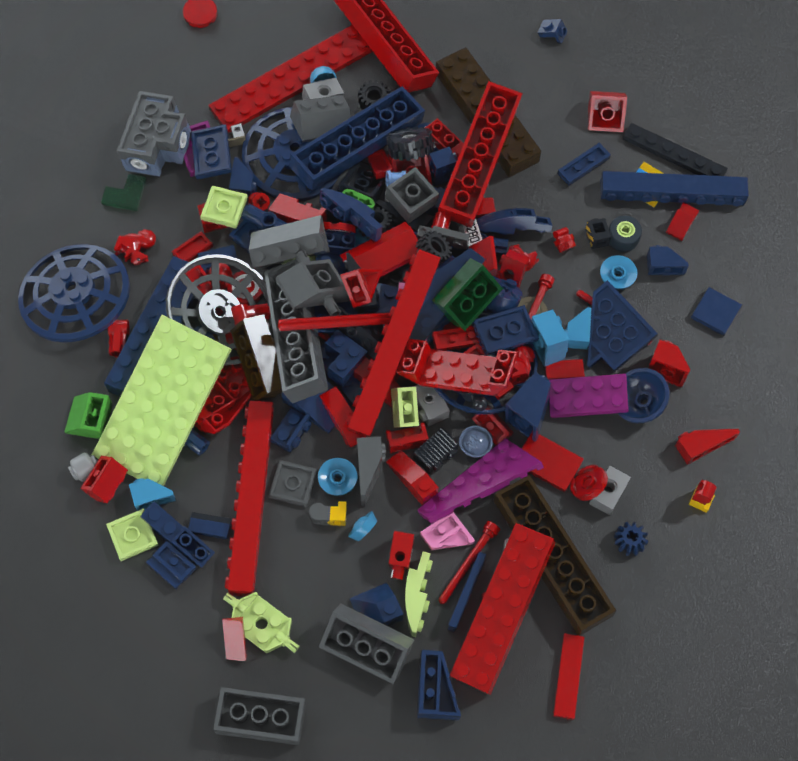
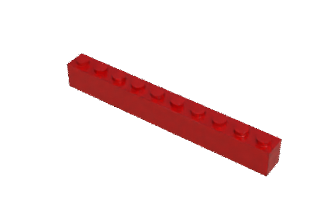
M420 249L417 255L413 254L410 265H412L411 271H406L402 281L405 282V286L403 289H399L396 300H399L397 306H392L388 316L391 318L389 325L385 324L382 331L384 338L382 342L378 341L374 351L377 353L375 360L371 359L367 370L370 371L368 378L364 377L360 386L363 389L360 396L357 395L354 400L353 406L356 407L354 413H349L345 424L348 425V431L363 437L371 436L441 257Z
M249 401V407H245V419H247V425H243L245 443H241L240 454L243 455V462H239L238 473L241 474V479L237 480L236 492H239V496L234 501V511H237L236 518L232 519V530L235 531L234 537L230 538L229 548L232 550V557H228L227 569H230V575L226 576L225 589H228V592L233 596H248L255 591L274 414L273 402Z

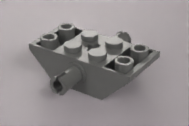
M305 250L298 252L295 258L299 264L275 278L292 309L324 305L330 316H339L341 310L336 303L349 302L350 299L343 281L331 260L311 261Z

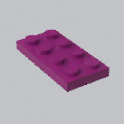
M626 374L549 380L551 383V418L629 412Z

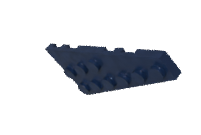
M470 248L435 272L409 339L425 341L444 315L432 301L433 298L470 258L481 264L486 260ZM395 299L376 313H390L392 306L396 307L399 300Z

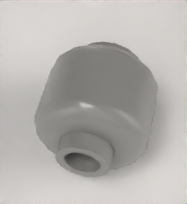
M84 452L70 460L68 469L75 480L79 479L81 482H84L96 465L97 459L94 455L90 456Z

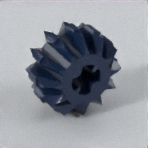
M625 522L624 527L620 525L617 528L618 532L614 534V537L617 539L614 544L621 545L619 552L626 550V556H629L631 551L636 556L638 551L643 552L645 550L644 546L648 544V540L645 539L648 536V532H641L644 527L640 526L637 528L636 522H633L632 526Z

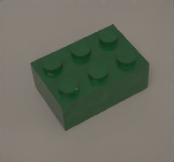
M470 258L432 301L453 325L465 331L503 288L483 264Z

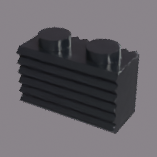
M441 428L414 451L413 458L428 474L433 470L437 472L444 465L442 462L447 458L452 459L458 453V443Z

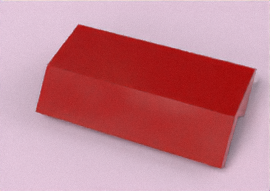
M404 222L382 233L381 239L375 242L370 239L341 254L340 257L344 263V260L347 259L346 253H350L361 269H383L381 276L409 263L413 254L417 255L416 242L418 239L412 228Z

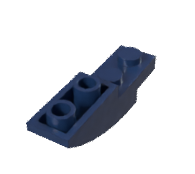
M326 188L320 190L321 205L328 209L337 219L343 223L351 221L354 226L361 229L367 237H370L375 242L381 239L382 225L374 219V210L344 193Z
M528 208L500 210L476 219L481 232H498L501 235L514 234L515 228L522 231L528 229L535 230L539 233L551 232L553 226L549 217L536 216L534 209Z
M153 501L141 514L140 518L151 526L159 536L168 541L181 554L200 568L214 555L215 552L189 529L177 522L156 502Z

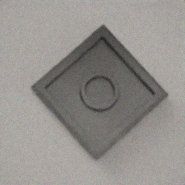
M279 460L269 498L307 507L317 475V469Z

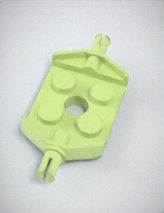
M229 592L224 596L223 600L232 605L233 608L231 618L243 617L245 638L265 653H269L282 646H286L293 653L298 650L299 645L289 637L292 619L261 598L257 592L240 600L236 599ZM264 619L268 624L266 628L258 629L256 627L257 621Z

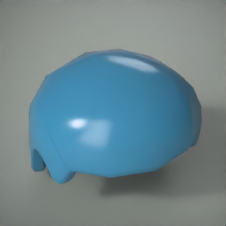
M320 66L312 71L310 83L337 77L330 67Z

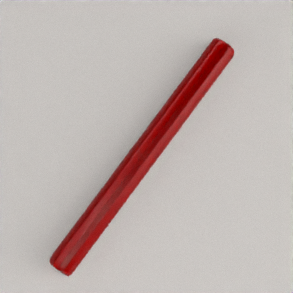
M389 313L280 319L278 321L279 331L381 325L389 324L391 318L388 317Z

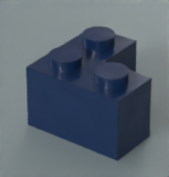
M338 329L325 342V353L334 359L328 367V377L344 388L353 378L355 369L367 358V350Z

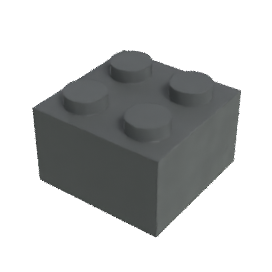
M415 167L387 186L385 197L409 224L437 204L439 193Z

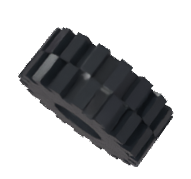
M414 126V128L406 127L407 129L395 130L387 136L389 156L395 160H416L419 157L423 158L425 155H429L434 150L432 131L429 128H418V126Z

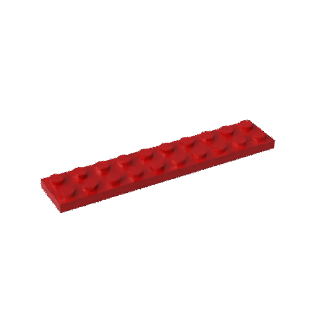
M351 25L208 105L209 109L221 125L226 124L228 133L232 132L231 126L237 124L244 125L303 92V85L310 84V75L315 68L327 66L336 73L373 51L354 26Z

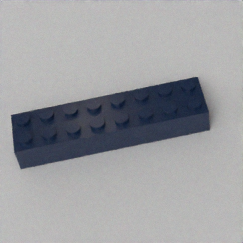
M402 86L290 155L289 167L312 192L386 146L387 136L393 133V131H399L401 128L407 129L406 127L414 128V126L421 124L425 110Z
M175 256L172 257L104 382L108 392L121 397L161 315L167 317L166 297L171 281L178 271L189 262ZM181 280L177 282L172 293L171 307L181 308L182 297L187 289ZM192 293L187 301V309H194L198 302V299Z

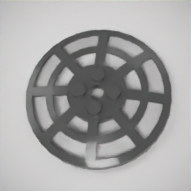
M217 254L196 258L181 268L171 281L166 297L167 317L172 319V315L182 316L184 325L192 330L193 328L188 317H197L202 325L197 331L198 333L203 335L207 332L218 336L219 343L235 349L234 343L227 345L225 337L235 327L231 308L240 304L237 297L241 293L247 299L249 306L256 305L252 295L246 288L252 280L258 284L269 306L265 279L254 268L237 258ZM211 263V274L202 276L194 282H191L185 274L197 265ZM219 263L234 266L245 272L247 276L239 282L229 276L219 274ZM181 280L187 289L182 297L181 308L171 307L172 293L177 282ZM212 281V290L205 295L197 288L198 285L204 282ZM219 281L227 282L236 288L232 293L221 290ZM191 293L199 300L197 309H187V301ZM216 308L223 310L224 315L222 317L216 314ZM270 319V320H269V325H270V330H269V331H270V334H271V337H272V336H273V327H272V321H271V319ZM229 355L224 365H236L241 362L240 359L231 360Z

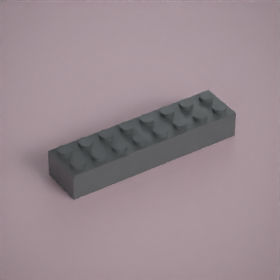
M297 259L264 272L282 392L292 404L328 390L318 329L279 331L278 321L280 319L315 317L313 306L292 309L275 279L281 273L299 264Z

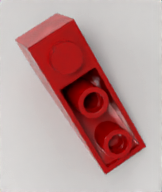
M438 118L425 127L432 131L433 143L438 150L450 147L452 153L455 152L457 158L459 157L464 143Z

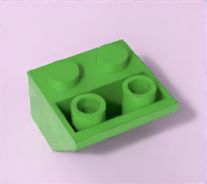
M89 392L75 396L65 428V434L100 439L108 423L112 408L109 395Z

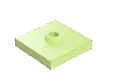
M212 186L200 216L201 220L237 228L248 198L247 194Z
M144 509L106 524L120 561L159 546L152 527L140 518L141 514L145 511Z

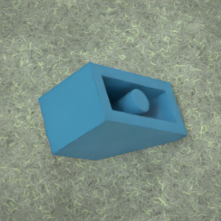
M587 307L568 322L566 329H564L570 337L568 348L588 349L590 343L591 308Z
M141 478L129 484L137 511L141 509L146 510L153 501L159 506L176 501L172 490L150 479Z

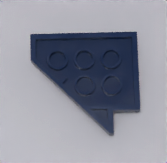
M607 280L593 292L587 366L590 369L603 359L615 372L655 339L658 333Z

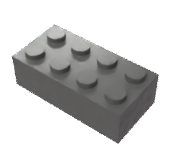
M340 603L331 615L319 647L394 684L403 669L414 639Z
M221 687L213 730L215 734L299 745L306 706L305 698Z

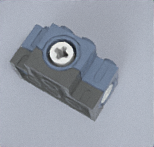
M139 91L132 114L129 116L126 129L120 140L121 143L118 145L117 153L126 171L160 177L161 169L165 162L183 163L184 155L187 152L191 139V129L185 114L179 113L173 96Z

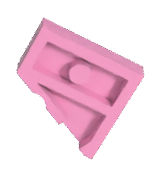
M454 512L434 522L420 532V536L431 550L472 545L475 543L474 538Z

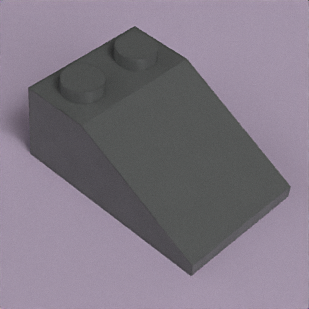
M381 437L357 438L361 507L366 506L382 470V462H386L385 443H381Z

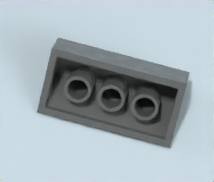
M322 215L252 232L249 245L252 267L256 269L290 262L296 259L295 255L298 252L304 250L308 257L330 252Z

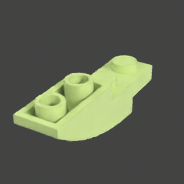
M422 552L418 569L409 568L407 576L405 611L412 637H416L417 631H422L424 620H421L423 612L427 613L430 603L427 600V594L420 592L425 591L427 580L424 579L426 572L430 573L433 563L430 560L431 553Z

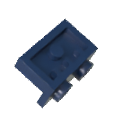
M290 408L270 438V441L291 453L293 448L296 449L299 446L302 434L309 431L312 425L310 415L307 413L303 415Z

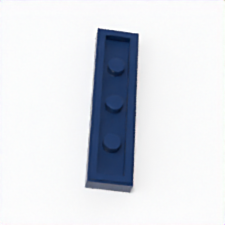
M478 553L448 624L447 630L454 632L458 627L486 559V554Z

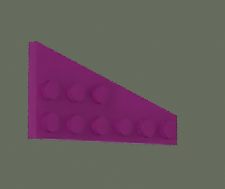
M505 438L417 511L420 516L432 524L452 514L453 509L461 505L466 507L471 504V500L479 496L482 499L508 486L510 481L518 477L522 479L528 476V472L534 469L538 471L544 468L541 461Z

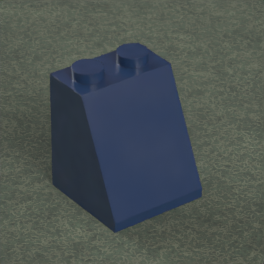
M537 372L506 403L505 421L527 438H529L533 431L532 440L535 442L540 434L549 403L551 388L549 379L544 375H539Z

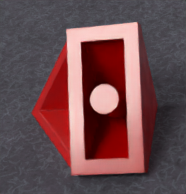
M357 269L340 275L353 308L372 302L371 300L383 269Z

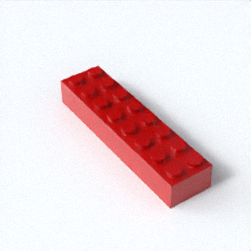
M334 0L400 87L403 86L408 93L432 87L439 71L383 0Z
M488 81L438 211L450 214L452 217L451 221L472 228L523 93Z
M518 523L515 524L450 673V677L491 695L555 546L554 538Z

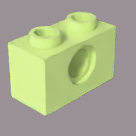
M416 387L391 389L394 428L419 426Z

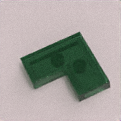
M128 174L124 189L106 186L101 200L102 205L137 211L147 181L146 177Z

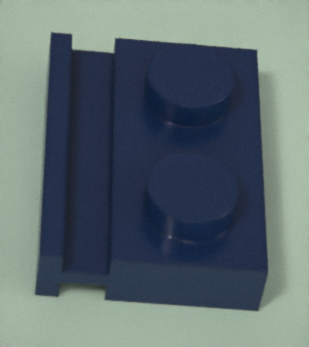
M168 541L153 554L150 560L146 561L175 590L197 569L194 564Z

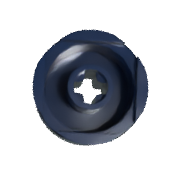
M494 277L503 289L484 310L487 311L489 309L492 311V314L518 307L523 293L517 287V282L512 279L502 280Z

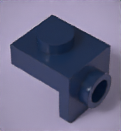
M561 19L543 20L537 33L540 37H555L558 43H562L567 35V28Z

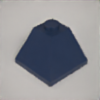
M387 583L350 598L355 611L386 626L403 620L401 607Z

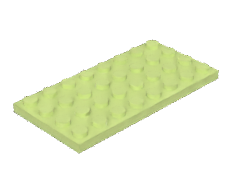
M161 315L92 455L98 459L101 455L112 457L128 470L127 474L137 479H150L164 486L232 349Z

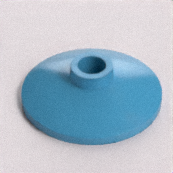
M615 255L607 258L602 263L600 275L604 283L608 280L615 289H626L635 282L637 268L629 258Z
M332 458L320 467L318 482L320 487L330 495H345L355 487L357 471L350 461L343 458ZM341 477V481L336 482L334 478Z

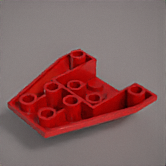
M235 356V357H231L230 359H231V360H236V359H239V357H238V356ZM241 363L223 366L194 424L199 431L216 434L233 422L252 397Z

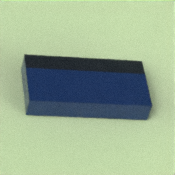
M192 512L188 529L193 534L228 539L232 520L231 518Z

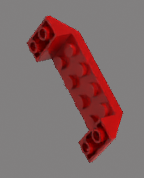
M409 339L397 373L420 386L494 396L507 388L518 353L515 351L498 350L496 357L434 350L430 348L427 341Z

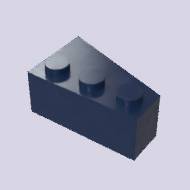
M422 650L420 654L417 718L459 720L461 713L457 705L443 651Z

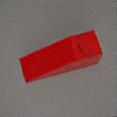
M739 429L694 430L691 433L684 432L678 437L675 447L687 465L735 440L740 431Z
M402 450L386 461L387 465L422 506L438 493L439 487Z

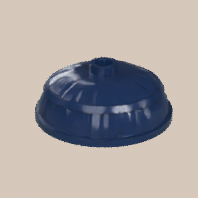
M638 368L625 373L627 376L629 412L618 413L619 416L632 423H645L659 417L667 407L670 398V389L665 378L657 371L649 368ZM644 400H648L646 404H642Z

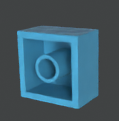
M553 310L532 316L531 321L539 336V340L533 342L543 366L565 360L570 337L568 332L564 331L560 317L556 316Z

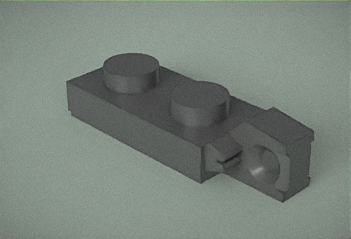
M419 226L417 232L418 239L432 230V232L437 231V234L441 233L442 238L445 236L447 238L445 241H449L450 246L456 249L468 248L469 234L433 226V228Z

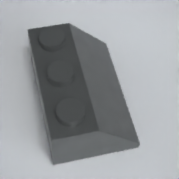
M343 95L298 100L293 103L290 118L302 142H309L349 119L350 108Z

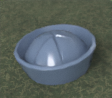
M470 426L462 431L459 437V445L466 455L478 458L491 450L493 438L486 428Z

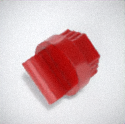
M567 227L553 232V237L556 238L554 244L558 248L559 253L576 246L573 234L569 235Z

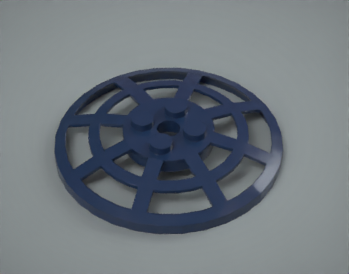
M292 107L278 109L260 118L248 131L242 147V162L253 174L254 182H257V188L273 198H277L280 193L296 198L299 201L319 197L322 188L332 189L340 174L311 192V190L307 191L306 185L298 176H288L280 173L284 167L291 169L289 163L290 155L293 151L290 149L292 147L301 148L311 141L302 142L290 118ZM285 114V119L273 123L268 128L260 126L263 122L274 116ZM282 124H287L288 130L281 134L272 131ZM253 132L262 134L258 142V152L247 155L248 142ZM267 136L275 140L273 148L263 150ZM274 155L278 164L272 169L264 157ZM259 159L262 167L270 174L265 183L260 181L253 173L249 162ZM276 178L286 182H298L300 192H283L275 190L271 186Z
M89 244L66 246L47 254L28 271L19 290V310L27 326L42 338L56 342L85 340L104 331L120 316L129 298L130 280L121 260L109 250ZM88 250L85 255H70L63 258L61 254L69 251ZM97 251L107 254L118 266L106 268L99 260L93 258V255ZM55 259L39 276H32L48 260ZM70 260H81L77 267L66 268L64 263ZM88 262H91L100 270L89 273L84 268ZM58 266L59 272L53 278L44 277L53 267ZM121 272L122 291L120 297L109 294L111 287L110 275ZM104 277L103 291L95 289V279ZM28 283H35L33 288L34 302L24 308L23 296ZM40 284L49 285V293L39 298ZM76 285L75 289L67 290L70 286ZM92 296L99 298L93 306L87 310L85 309L84 304ZM51 299L57 305L54 314L42 306ZM105 301L116 304L103 320L93 326L90 315L96 312ZM77 308L79 312L76 315L61 316L64 309ZM35 309H38L43 316L51 320L48 331L37 326L28 315ZM82 320L86 327L85 330L78 332L56 333L59 322L65 323Z

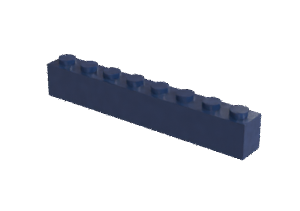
M603 171L600 179V197L608 201L625 200L629 202L635 200L643 202H678L680 204L684 202L697 203L699 205L726 204L741 206L745 205L749 196L747 177Z

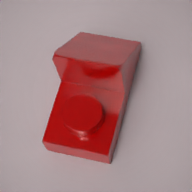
M683 202L680 209L676 211L666 233L683 241L699 210Z

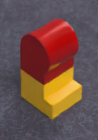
M701 480L688 505L707 513L715 496L716 485L709 481Z

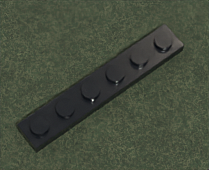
M634 123L630 124L623 136V140L696 175L724 176L728 169Z

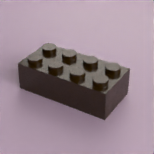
M264 314L242 319L230 330L253 401L274 398L282 392L275 341L271 337L270 325L265 319Z

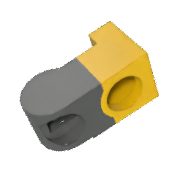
M339 501L338 506H324L321 503H315L309 509L310 519L314 524L346 526L347 502Z

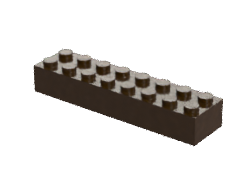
M465 47L436 61V69L439 71L437 77L472 124L490 79ZM516 115L498 159V163L509 178L539 163L541 149Z
M528 475L495 493L494 502L511 530L518 523L554 538L555 546L541 577L577 635L580 636L613 617L617 610L531 476Z

